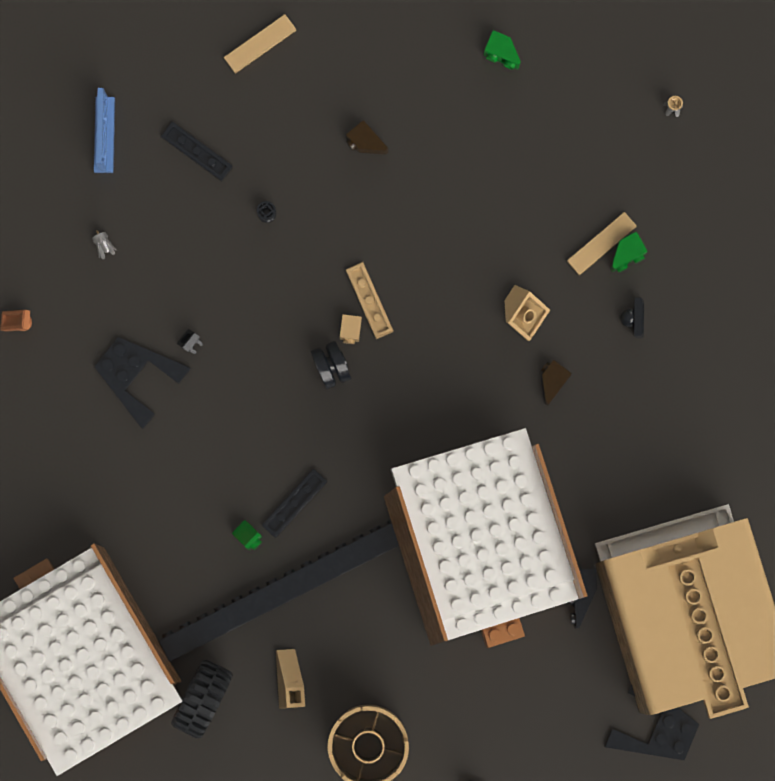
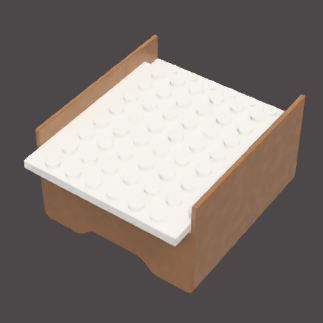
M526 428L390 469L396 487L386 494L384 499L430 645L481 630L486 648H490L525 636L520 617L587 597L539 444L531 446Z
M92 544V548L54 569L47 558L14 577L20 590L0 601V690L41 761L48 760L57 776L183 702L174 687L182 682L171 662H169L163 648L104 547L97 544Z

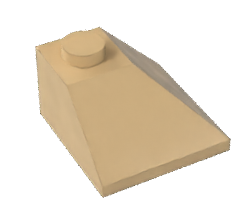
M514 285L504 300L506 322L527 341H530L550 309L530 291Z

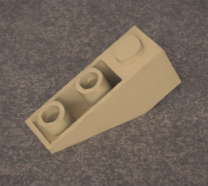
M295 649L276 650L279 709L305 707L304 685Z

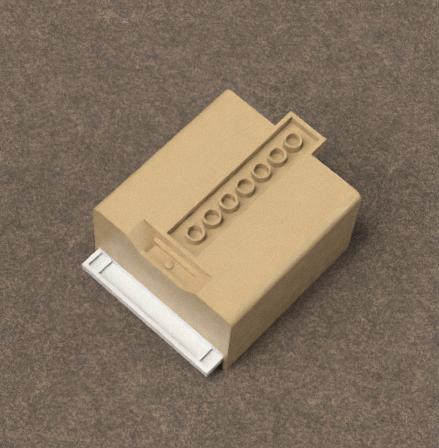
M729 504L595 543L600 560L595 566L630 682L633 686L639 712L653 715L701 700L704 701L709 719L749 708L743 688L775 679V604L748 518L734 522Z

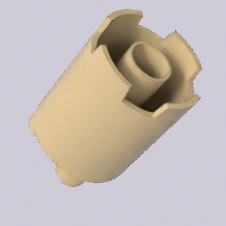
M366 704L350 708L337 720L329 735V758L335 771L344 781H391L400 774L408 758L409 742L403 723L390 710L378 705Z

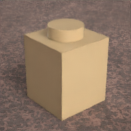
M342 316L340 340H343V343L355 344V342H359L362 317Z

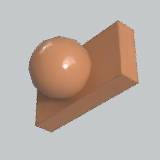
M30 310L2 312L1 331H27L31 328L32 318L30 317Z

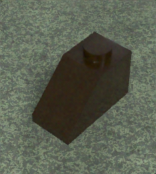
M364 120L346 134V143L352 150L356 149L359 153L385 155L388 153V147Z
M555 360L551 364L547 362L541 370L543 372L541 382L544 403L547 406L572 374Z

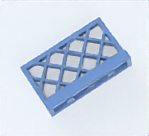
M98 88L97 97H95L94 172L114 173L115 97H108L104 88Z

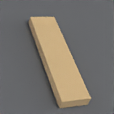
M283 15L226 55L224 59L236 74L294 33L296 28L288 17Z
M625 212L622 213L567 260V263L580 276L637 227L636 224Z
M362 262L345 269L375 338L378 339L394 332L364 263Z

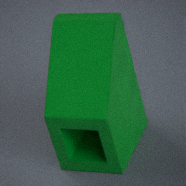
M493 30L484 50V56L491 62L496 63L498 61L503 63L508 69H519L521 61L511 37Z
M637 232L619 241L611 265L612 272L616 270L621 272L628 268L627 264L633 261L636 264L645 259L644 255L648 251Z
M246 520L231 533L248 550L251 548L255 550L262 543L260 540L262 536Z

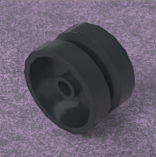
M336 341L326 344L328 357L325 356L321 348L310 351L326 390L336 386L333 375L335 373L341 383L351 380L347 362L342 351L340 352Z

